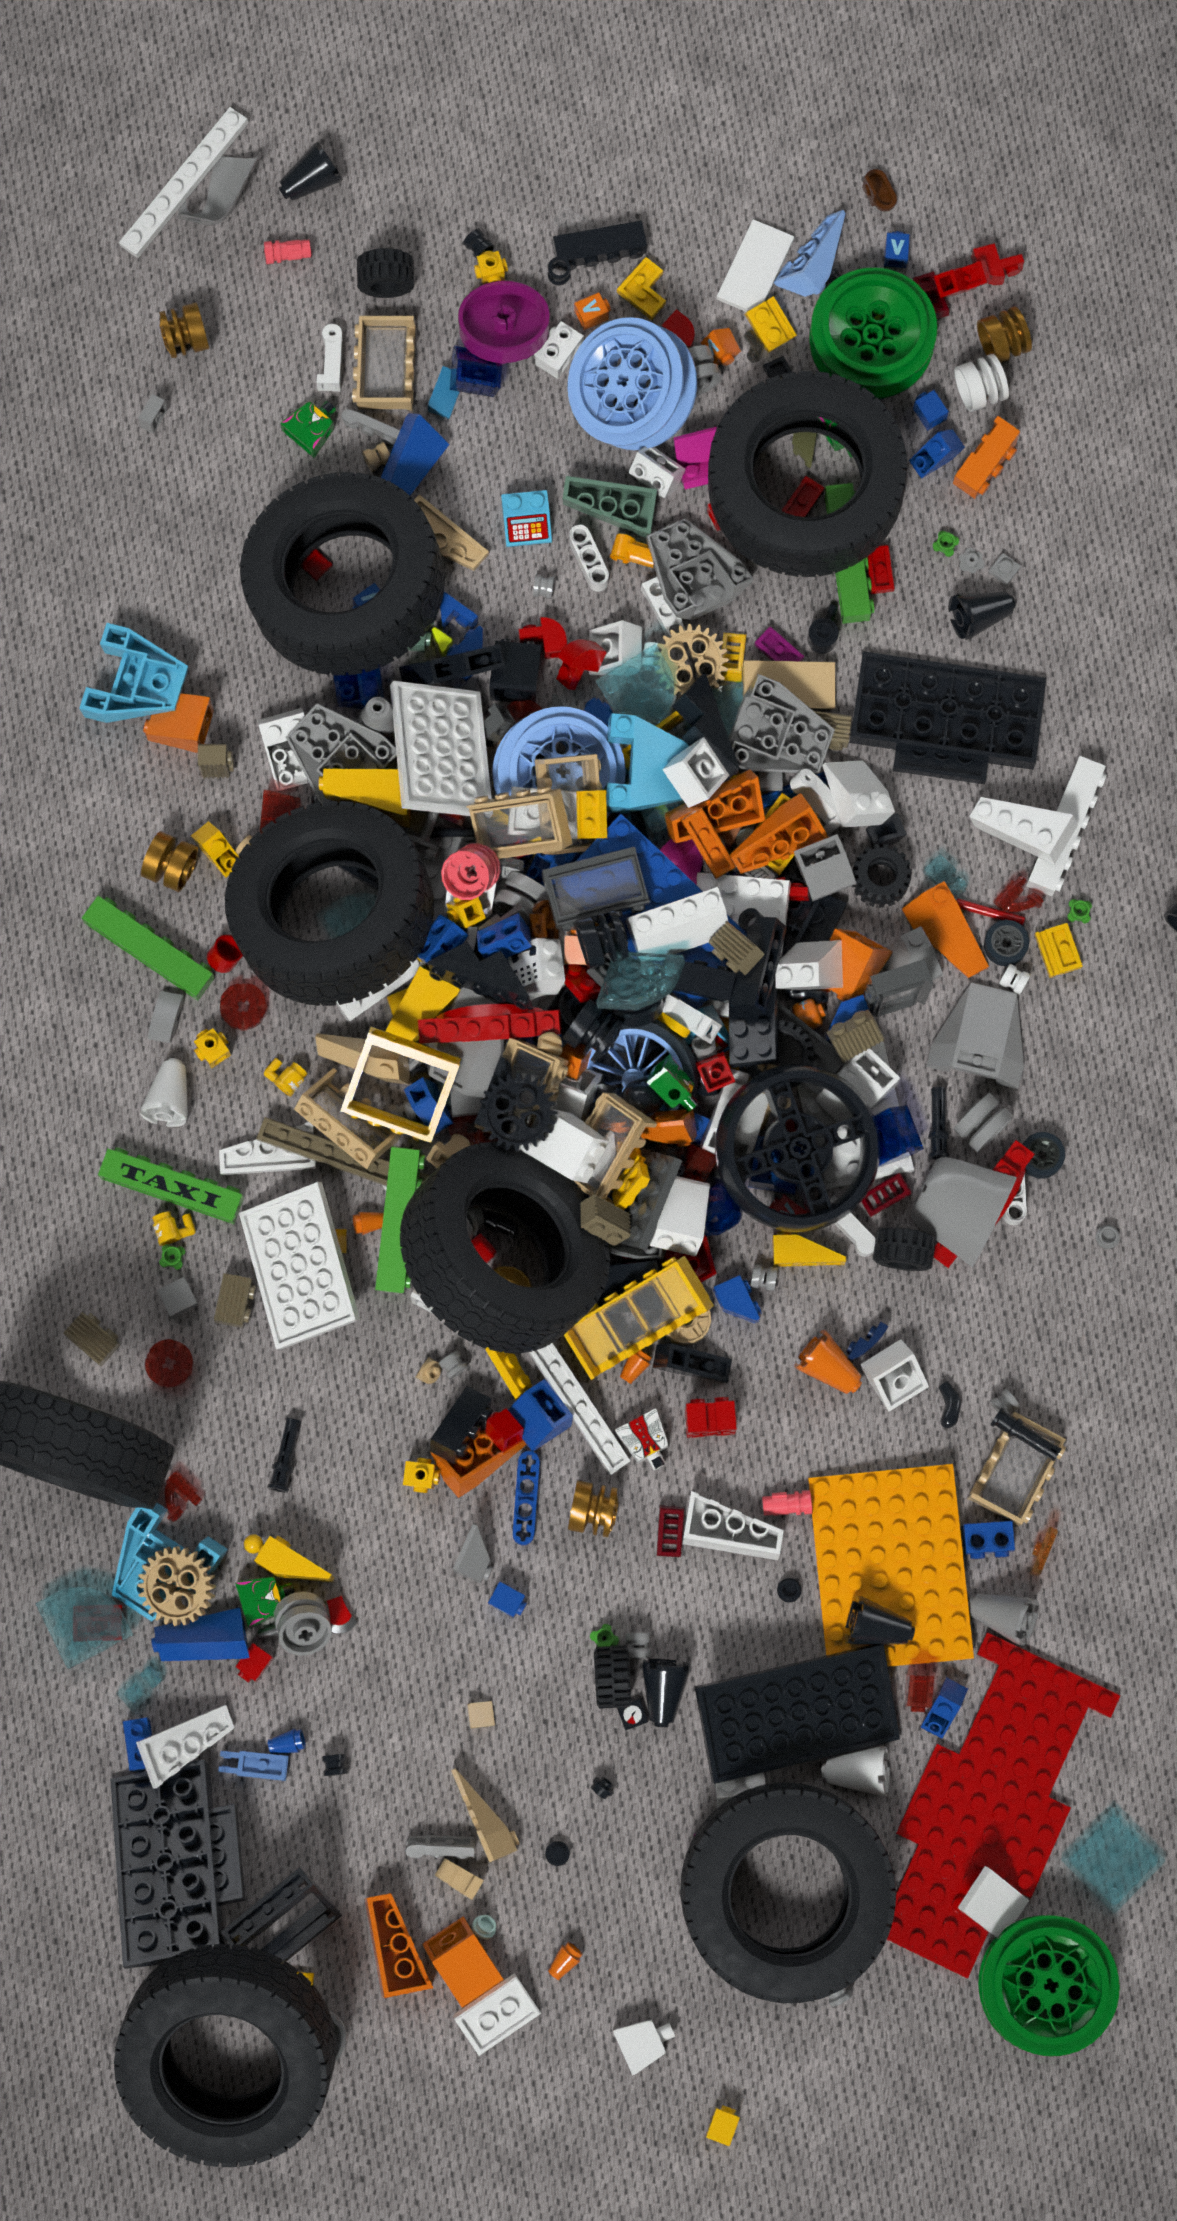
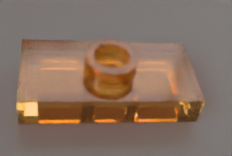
M1049 1526L1042 1542L1037 1541L1032 1555L1036 1557L1029 1571L1030 1574L1035 1576L1041 1574L1058 1533L1057 1529Z

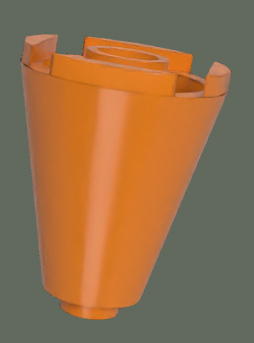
M822 1330L820 1333L823 1336L819 1339L814 1337L798 1356L801 1359L800 1364L795 1362L794 1367L845 1394H848L850 1391L852 1393L856 1392L862 1384L860 1381L861 1374L826 1330Z

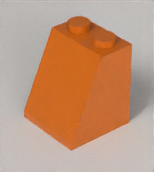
M180 694L175 711L153 714L150 719H146L143 732L146 733L147 740L198 753V744L205 743L214 713L210 697Z
M835 929L830 941L842 940L843 988L822 990L837 993V998L844 1002L864 995V990H866L870 976L879 974L893 951L856 931Z
M464 1916L422 1943L431 1962L462 2008L504 1980Z

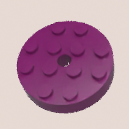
M513 281L487 283L471 291L461 303L458 312L459 335L464 346L472 354L486 361L505 364L528 359L538 352L548 339L550 332L549 308L540 293L525 284Z

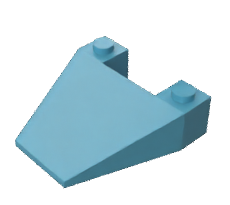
M106 623L100 645L106 654L122 657L111 693L86 687L79 707L83 716L109 723L175 711L189 667L131 629Z
M612 713L608 719L607 741L608 743L631 745L629 785L607 783L604 788L606 790L607 812L627 814L682 801L683 799L662 769L673 757L688 748L689 745L685 741L636 715Z
M156 1502L153 1509L135 1508L129 1518L112 1591V1596L151 1622L156 1619L157 1613L148 1614L151 1608L150 1605H142L146 1601V1597H139V1594L144 1592V1588L137 1587V1584L144 1582L143 1579L138 1577L139 1574L146 1573L142 1565L150 1564L148 1557H156L155 1552L159 1550L163 1552L166 1547H170L173 1550V1547L180 1546L181 1551L184 1549V1547L157 1530L158 1525L168 1510L158 1502ZM208 1536L195 1549L198 1552L196 1559L205 1558L202 1565L204 1567L211 1566L210 1570L207 1571V1574L210 1575L217 1569L228 1549ZM166 1565L165 1572L168 1576H171L172 1570ZM188 1572L187 1578L189 1582L194 1583V1576ZM160 1588V1597L165 1600L166 1593Z

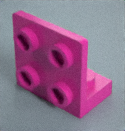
M717 427L674 437L676 462L686 469L681 479L685 490L708 484L709 454Z

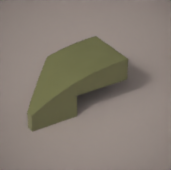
M793 433L792 445L794 446V454L796 456L800 455L805 461V465L811 468L817 433Z

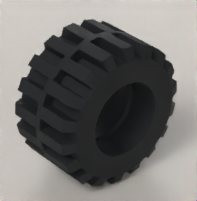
M379 248L362 253L357 259V288L360 292L377 298H394L411 292L414 288L413 257L407 252L392 248Z
M876 844L872 849L870 847L866 848L863 854L860 853L853 866L852 872L856 881V885L852 886L855 887L854 892L856 896H861L860 900L862 902L869 901V906L872 907L875 904H879V908H884L885 904L892 906L895 901L899 902L902 896L906 894L911 881L912 869L909 868V860H905L906 855L903 852L899 854L897 852L898 848L895 846L893 849H889V844H884L883 847H879V844ZM876 865L887 866L893 871L895 881L888 886H878L869 879L868 870Z
M888 1227L876 1231L873 1261L879 1265L898 1270L925 1271L931 1269L936 1238L928 1233L907 1228Z
M626 1645L596 1647L594 1650L597 1706L599 1709L629 1707L631 1703L629 1653Z

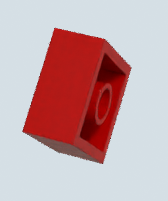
M724 1052L696 1062L708 1093L736 1082Z

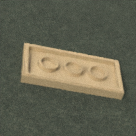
M743 661V697L757 674L780 682L810 709H835V662Z

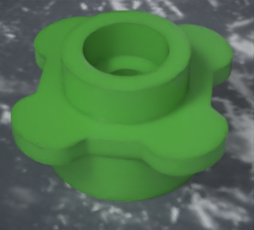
M940 531L937 541L933 543V550L943 552L945 556L951 557L954 554L955 546L959 544V538L946 531Z
M1072 899L1069 902L1070 913L1067 915L1070 922L1082 921L1084 924L1088 923L1091 919L1089 913L1092 904L1089 901Z
M169 1244L162 1247V1258L159 1260L160 1265L163 1268L170 1266L176 1270L181 1269L183 1266L181 1261L182 1256L185 1254V1249L181 1246L176 1248Z
M603 1624L601 1629L592 1631L590 1634V1639L595 1641L598 1647L615 1646L619 1642V1638L613 1634L609 1624ZM603 1636L607 1637L605 1641L602 1640Z

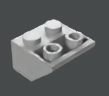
M838 834L794 851L795 861L805 885L809 889L812 901L856 885L851 866Z

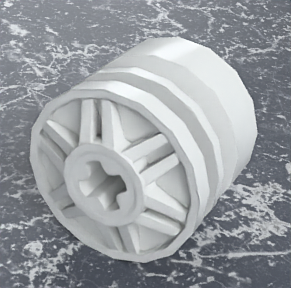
M994 354L987 355L985 359L983 357L978 358L976 362L977 368L972 362L955 367L956 385L963 403L969 412L986 407V397L991 404L997 403L998 399L1004 401L1009 397L1005 372Z

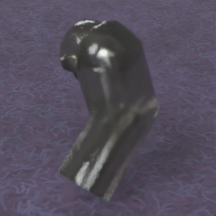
M749 330L744 335V338L750 345L747 359L752 363H757L762 358L764 344L753 330Z

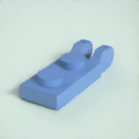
M240 1751L239 1753L220 1752V1756L223 1758H239L238 1768L222 1765L219 1766L218 1772L286 1781L289 1756Z

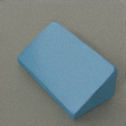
M443 366L428 403V412L450 419L465 377Z

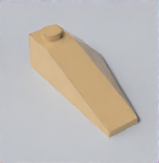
M319 1033L315 1036L319 1056L352 1069L356 1068L366 1039ZM372 1044L362 1072L386 1082L410 1085L408 1057Z
M456 1768L451 1770L489 1862L491 1863L516 1852V1845L520 1843L515 1831L509 1832L508 1827Z

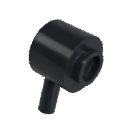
M830 604L825 618L815 620L809 627L807 642L809 647L817 653H828L837 644L839 631L837 625L833 622L838 609L837 606Z

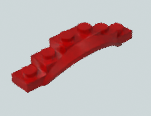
M514 1004L472 1005L444 1012L436 1018L418 1020L420 1044L541 1036L546 1032L562 1034L560 1010L545 1011L537 1007H533V1010H523Z
M1017 1140L1014 1141L993 1169V1171L1017 1177L996 1224L1016 1196L1022 1183L1026 1166L1035 1155ZM938 1242L935 1246L934 1258L949 1268L958 1256Z

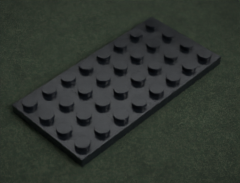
M873 1644L694 1686L710 1777L713 1784L900 1740L884 1644Z

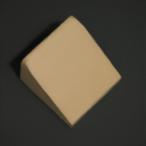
M492 1701L467 1704L471 1729L495 1726Z

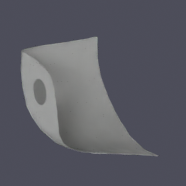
M259 154L257 158L221 156L213 167L207 203L202 212L190 214L185 200L180 206L176 218L206 226L216 225L225 220L234 209L259 158Z
M940 1157L935 1160L911 1210V1218L925 1233L935 1237L936 1241L973 1267L1000 1216L1017 1177L954 1158ZM926 1184L927 1189L925 1192H922V1189Z

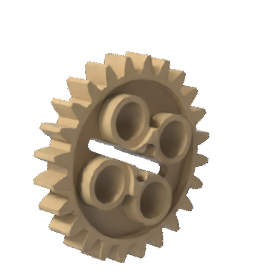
M688 624L687 630L684 631L680 625L678 627L679 633L676 634L671 629V638L665 635L662 637L665 645L657 644L658 648L662 651L654 653V656L660 659L653 662V665L660 666L655 675L662 674L663 677L659 680V683H667L666 691L672 687L674 689V696L678 691L682 695L695 682L691 666L685 665L688 656L683 646L684 642L688 644L691 658L697 660L694 668L698 678L702 675L699 672V666L705 663L709 664L712 668V673L707 676L710 686L717 689L720 687L716 680L724 681L725 678L720 673L727 672L728 669L722 666V664L727 663L729 659L722 658L727 649L720 650L719 647L723 644V641L715 642L716 633L710 637L708 635L709 628L701 632L699 624L696 630H692L691 624ZM696 641L702 642L705 646V651L699 654L695 653L692 649V644ZM674 648L680 649L683 653L682 659L673 660L670 657V651ZM684 670L689 673L690 679L688 682L682 683L678 681L677 673Z
M180 1546L173 1547V1550L170 1547H166L163 1552L161 1550L155 1552L156 1557H148L150 1564L142 1565L146 1573L138 1575V1577L144 1580V1582L137 1584V1587L144 1588V1592L140 1593L139 1597H146V1601L142 1605H150L151 1608L148 1614L156 1612V1621L164 1617L165 1625L171 1623V1621H173L174 1626L180 1625L181 1622L183 1625H187L190 1623V1620L192 1622L197 1621L198 1615H205L204 1608L211 1607L210 1602L207 1600L215 1598V1595L209 1591L216 1588V1585L210 1584L209 1580L213 1579L215 1575L207 1574L211 1566L204 1567L202 1565L205 1558L196 1559L197 1551L189 1555V1547L184 1548L182 1551ZM166 1565L172 1570L171 1576H168L165 1572ZM188 1572L194 1576V1583L189 1582L187 1578ZM160 1588L166 1593L165 1600L160 1597ZM191 1588V1589L196 1590V1594H195L193 1591L188 1590V1589ZM182 1596L188 1599V1607L183 1605L181 1601Z

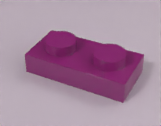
M771 627L754 642V646L771 661L802 662L804 656Z

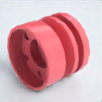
M470 843L451 854L444 862L441 870L442 882L446 890L454 897L462 900H472L481 896L494 886L501 873L500 861L496 853L488 846L480 843Z

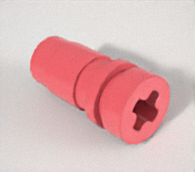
M309 239L286 242L275 240V243L265 241L264 253L266 264H274V261L281 263L283 260L291 261L311 258Z
M804 1490L802 1493L794 1491V1494H787V1492L772 1493V1496L762 1497L764 1516L789 1515L791 1513L801 1515L802 1512H804V1515L812 1514L810 1490Z

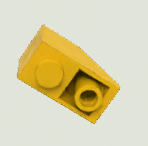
M208 821L193 833L191 837L226 878L232 872L231 869L239 856L220 830Z

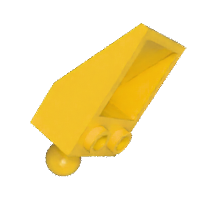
M251 1534L244 1540V1548L247 1552L251 1554L258 1553L254 1562L278 1578L332 1582L334 1580L332 1574L290 1549L291 1544L278 1535L275 1539L269 1536L265 1544H263L262 1538L256 1534Z

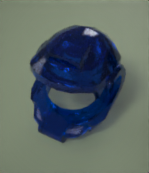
M723 1183L709 1188L704 1229L705 1236L720 1235L735 1227L742 1218L743 1210L729 1196ZM715 1216L719 1219L717 1222H710Z

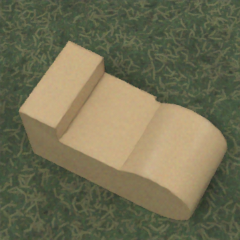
M453 1134L447 1144L444 1145L440 1141L437 1142L426 1157V1160L438 1168L451 1155L470 1146V1143L463 1135Z
M444 1858L435 1873L436 1877L473 1900L484 1882L481 1878Z

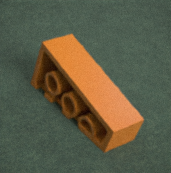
M750 769L722 783L708 800L689 808L684 803L664 813L668 836L675 843L692 839L680 819L699 807L705 812L716 833L765 821L759 779Z
M392 1894L364 1898L382 1998L432 1989L431 1981L427 1976Z

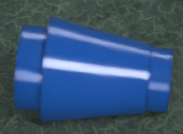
M294 1728L272 1739H268L270 1753H300L302 1749L306 1748L303 1731Z

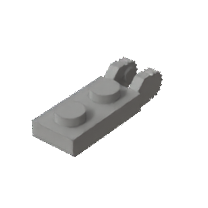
M351 409L343 410L341 415L343 422L349 428L356 429L360 427L361 432L372 437L376 434L382 437L381 440L392 446L400 430Z
M413 1835L408 1837L406 1841L405 1854L409 1858L415 1857L419 1859L424 1854L435 1858L443 1856H455L460 1859L474 1857L475 1838L437 1835L415 1837Z

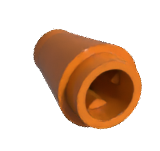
M358 1212V1214L353 1215L355 1233L365 1235L381 1229L384 1213Z
M642 1350L638 1351L627 1359L620 1377L632 1384L651 1365L649 1362L652 1357Z
M567 1942L565 1946L562 1945L548 1972L555 1979L560 1980L581 1962L580 1958L583 1953L572 1943Z

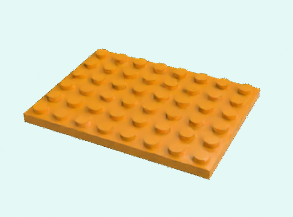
M953 1464L808 1478L826 1655L873 1645L845 1642V1634L850 1635V1629L846 1628L848 1613L852 1601L857 1602L855 1596L858 1595L911 1620L912 1626H915L913 1640H908L906 1645L884 1644L887 1667L974 1659Z

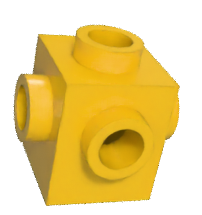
M499 251L483 252L480 256H477V265H474L476 278H481L482 285L496 281H505V272L508 271L505 258L501 259Z
M453 897L452 901L446 903L449 920L464 929H468L469 926L473 927L478 922L486 919L479 897L472 900H462Z
M214 1028L209 1031L205 1029L196 1036L197 1039L194 1043L197 1048L194 1049V1052L201 1062L206 1060L211 1069L231 1056L229 1049L226 1047L229 1042L222 1032L217 1034Z
M417 1458V1462L406 1461L403 1485L413 1487V1492L428 1493V1489H434L435 1484H439L440 1470H437L435 1464H431L432 1459ZM424 1471L425 1477L421 1480L419 1476Z

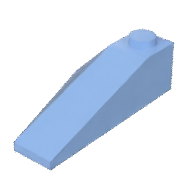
M844 210L830 214L811 234L813 240L798 249L797 252L800 256L793 263L788 261L773 282L776 286L804 297L812 294L817 295L826 287L825 283L831 274L846 214Z

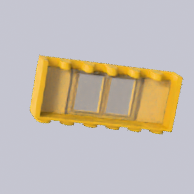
M685 1256L678 1260L672 1257L662 1264L664 1268L658 1272L655 1268L643 1275L645 1280L637 1283L634 1280L623 1287L625 1292L618 1295L617 1292H614L604 1298L606 1303L599 1307L596 1303L587 1315L564 1334L591 1380L714 1307L708 1293Z

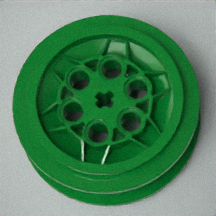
M874 267L848 272L827 286L814 307L809 333V346L814 364L819 372L830 373L829 376L835 374L846 378V381L851 380L861 385V389L864 387L875 395V398L884 399L898 395L913 386L922 377L930 364L937 337L935 310L923 289L913 280L899 272ZM880 315L883 319L876 320L872 316ZM858 320L861 324L853 325L851 321ZM896 330L899 332V334L892 335L889 333V331ZM853 341L855 345L848 346L845 342ZM889 350L893 352V355L887 356L883 352ZM869 356L872 360L864 361L861 357Z
M1037 1915L1018 1920L1009 1925L998 1938H994L987 1948L978 1976L980 2002L992 2027L1012 2045L1041 2056L1069 2055L1095 2042L1111 2023L1119 2000L1120 1984L1118 1970L1106 1944L1085 1925L1061 1916ZM1042 1953L1049 1957V1964L1045 1968H1041L1037 1963V1958ZM1067 1960L1071 1961L1074 1967L1069 1975H1065L1061 1969L1063 1962ZM1025 1971L1029 1972L1032 1976V1981L1027 1986L1020 1983V1975ZM1047 1979L1056 1983V1987H1052L1053 1992L1044 1988V1984H1048ZM1073 1985L1078 1986L1080 1989V1996L1075 2000H1072L1068 1995V1990ZM1031 1996H1035L1039 2002L1037 2009L1030 2011L1026 2005L1028 1998ZM1055 2003H1059L1063 2008L1062 2015L1057 2018L1051 2014V2007Z

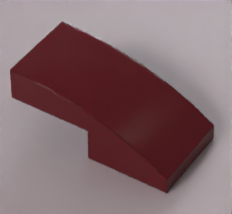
M934 271L913 277V281L929 297L935 310L936 318L940 319L949 316V308L944 298H940L934 278Z

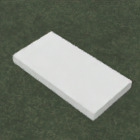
M753 219L716 300L745 312L766 301L774 284L773 282L794 241V236Z

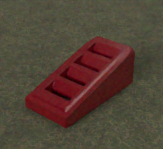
M898 1173L869 1190L862 1200V1204L869 1216L872 1217L912 1195L913 1192L903 1175ZM898 1182L903 1193L899 1194L893 1183ZM888 1186L895 1196L893 1199L890 1198L885 1189ZM878 1191H881L886 1203L882 1204L877 1195ZM871 1195L878 1205L876 1209L873 1208L868 1199Z
M659 1505L657 1556L681 1557L683 1507ZM664 1514H677L678 1519L664 1518ZM664 1524L677 1525V1529H669L663 1527ZM663 1534L677 1535V1539L663 1538ZM662 1544H676V1549L662 1548Z

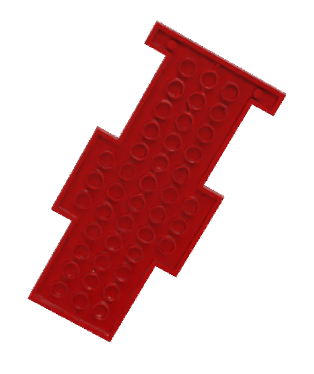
M988 1632L976 1655L997 1664L998 1668L962 1748L958 1754L939 1744L935 1745L896 1832L897 1835L918 1845L896 1892L895 1913L887 1938L888 1941L967 1979L988 1935V1931L962 1912L958 1906L985 1866L1022 1895L1028 1898L1032 1897L1071 1807L1049 1797L1088 1708L1111 1718L1121 1696Z

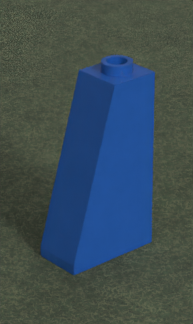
M408 413L381 478L385 479L386 482L388 480L397 485L400 489L411 495L450 444L420 414Z
M240 1607L198 1617L197 1621L192 1622L190 1620V1623L187 1625H183L181 1622L178 1626H174L171 1623L154 1627L155 1638H151L154 1653L159 1652L161 1661L250 1658L246 1628Z

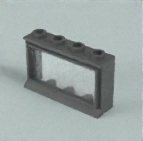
M635 847L542 870V878L556 929L562 928V931L575 929V921L591 917L594 924L598 923L599 914L603 913L606 917L608 916V911L615 910L618 917L623 916L622 912L630 910L632 913L642 912L646 910L645 906H648L650 903Z
M925 959L870 976L866 990H864V998L873 1017L874 1015L879 1017L914 1006L917 1002L923 1005L926 1004L933 981Z

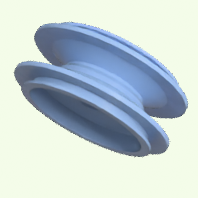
M633 317L609 321L589 334L574 355L568 375L569 403L581 427L597 440L618 448L633 451L641 450L645 446L647 448L656 447L675 435L691 413L697 392V372L693 357L685 343L666 328L647 320ZM621 358V364L617 367V361ZM642 358V364L638 367V362ZM609 377V382L605 386V380ZM651 379L649 387L646 388L647 381ZM617 398V403L613 407V401ZM638 398V404L634 407V401Z
M550 707L536 711L517 722L502 738L493 761L492 778L496 795L509 792V796H511V787L537 789L535 784V757L537 754H542L545 759L576 756L578 754H597V758L601 763L599 781L602 784L603 790L607 783L625 784L626 770L621 747L617 743H608V727L588 712L571 707ZM557 742L565 745L566 751L563 755L558 754L555 750ZM576 762L548 764L549 778L552 780L551 790L560 788L563 791H584L576 786L577 778H583L582 766H579ZM560 766L561 770L566 772L565 775H562V778H560V774L556 773ZM510 808L503 809L509 815Z

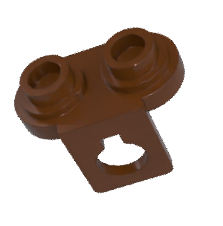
M878 169L868 171L864 176L862 189L871 206H876L878 210L883 212L892 210L896 205L897 196L887 176Z
M538 901L534 905L532 913L529 914L531 937L535 939H558L559 931L555 927L549 901Z

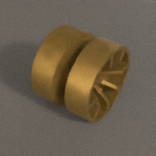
M160 831L156 834L146 852L141 868V877L157 883L164 875L163 885L180 892L193 873L198 855V847L181 841L175 848L176 838Z

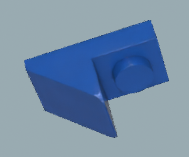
M444 592L440 606L443 630L454 616L456 617V622L462 627L466 628L468 626L474 629L478 624V615Z

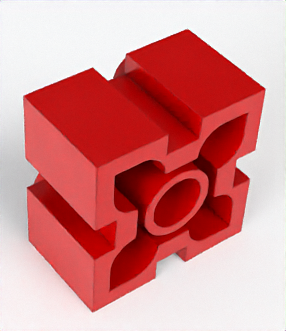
M729 1397L714 1398L713 1403H705V1399H691L690 1403L685 1406L687 1438L735 1435L737 1430L735 1401H729Z

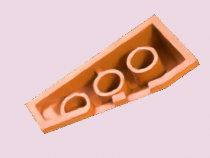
M800 793L781 805L730 854V857L742 874L767 866L770 861L780 858L782 861L789 859V855L794 854V851L829 837L812 807Z
M945 881L923 892L901 909L913 930L921 926L932 946L943 954L967 978L989 967L957 901Z
M685 1109L656 1112L649 1118L658 1123L655 1128L645 1127L641 1134V1137L644 1139L666 1144H677L678 1147L688 1146L697 1137L694 1111L692 1109L687 1112ZM617 1115L613 1119L605 1118L600 1129L628 1135L634 1121L626 1115Z
M482 1430L475 1440L471 1439L466 1455L463 1458L459 1457L455 1464L432 1452L430 1453L438 1470H440L443 1481L460 1498L477 1487L526 1445L523 1439L520 1443L502 1453L485 1433L486 1430Z

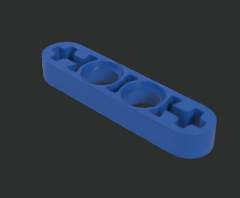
M525 1451L519 1456L517 1467L513 1539L521 1546L530 1544L535 1534L540 1461L538 1455L532 1451ZM527 1456H532V1460L536 1461V1464L531 1465L530 1472H535V1477L530 1475L520 1476L521 1471L526 1473V1464H522V1460H526ZM531 1480L534 1484L533 1491L530 1493L521 1491V1482ZM529 1504L532 1507V1514L528 1517L519 1515L518 1509L520 1505ZM517 1520L524 1522L532 1520V1525H526V1531L531 1535L526 1537L525 1541H521V1538L516 1536L517 1532H521L522 1524H517Z

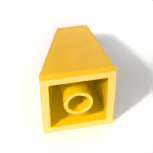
M323 769V776H319V790H323L326 799L337 801L338 803L346 801L372 807L389 816L398 825L410 828L411 809H402L398 769Z
M428 965L419 966L385 1032L416 1042L419 1040L418 1020L436 1018L438 1015L447 1012L461 988H457L443 980H434L429 975L430 969Z

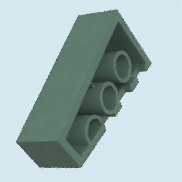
M566 476L562 500L565 506L646 538L647 535L651 534L657 489Z

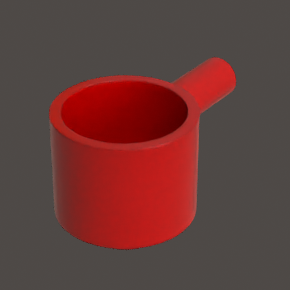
M222 935L208 951L207 961L215 971L228 973L234 969L243 955L231 935Z

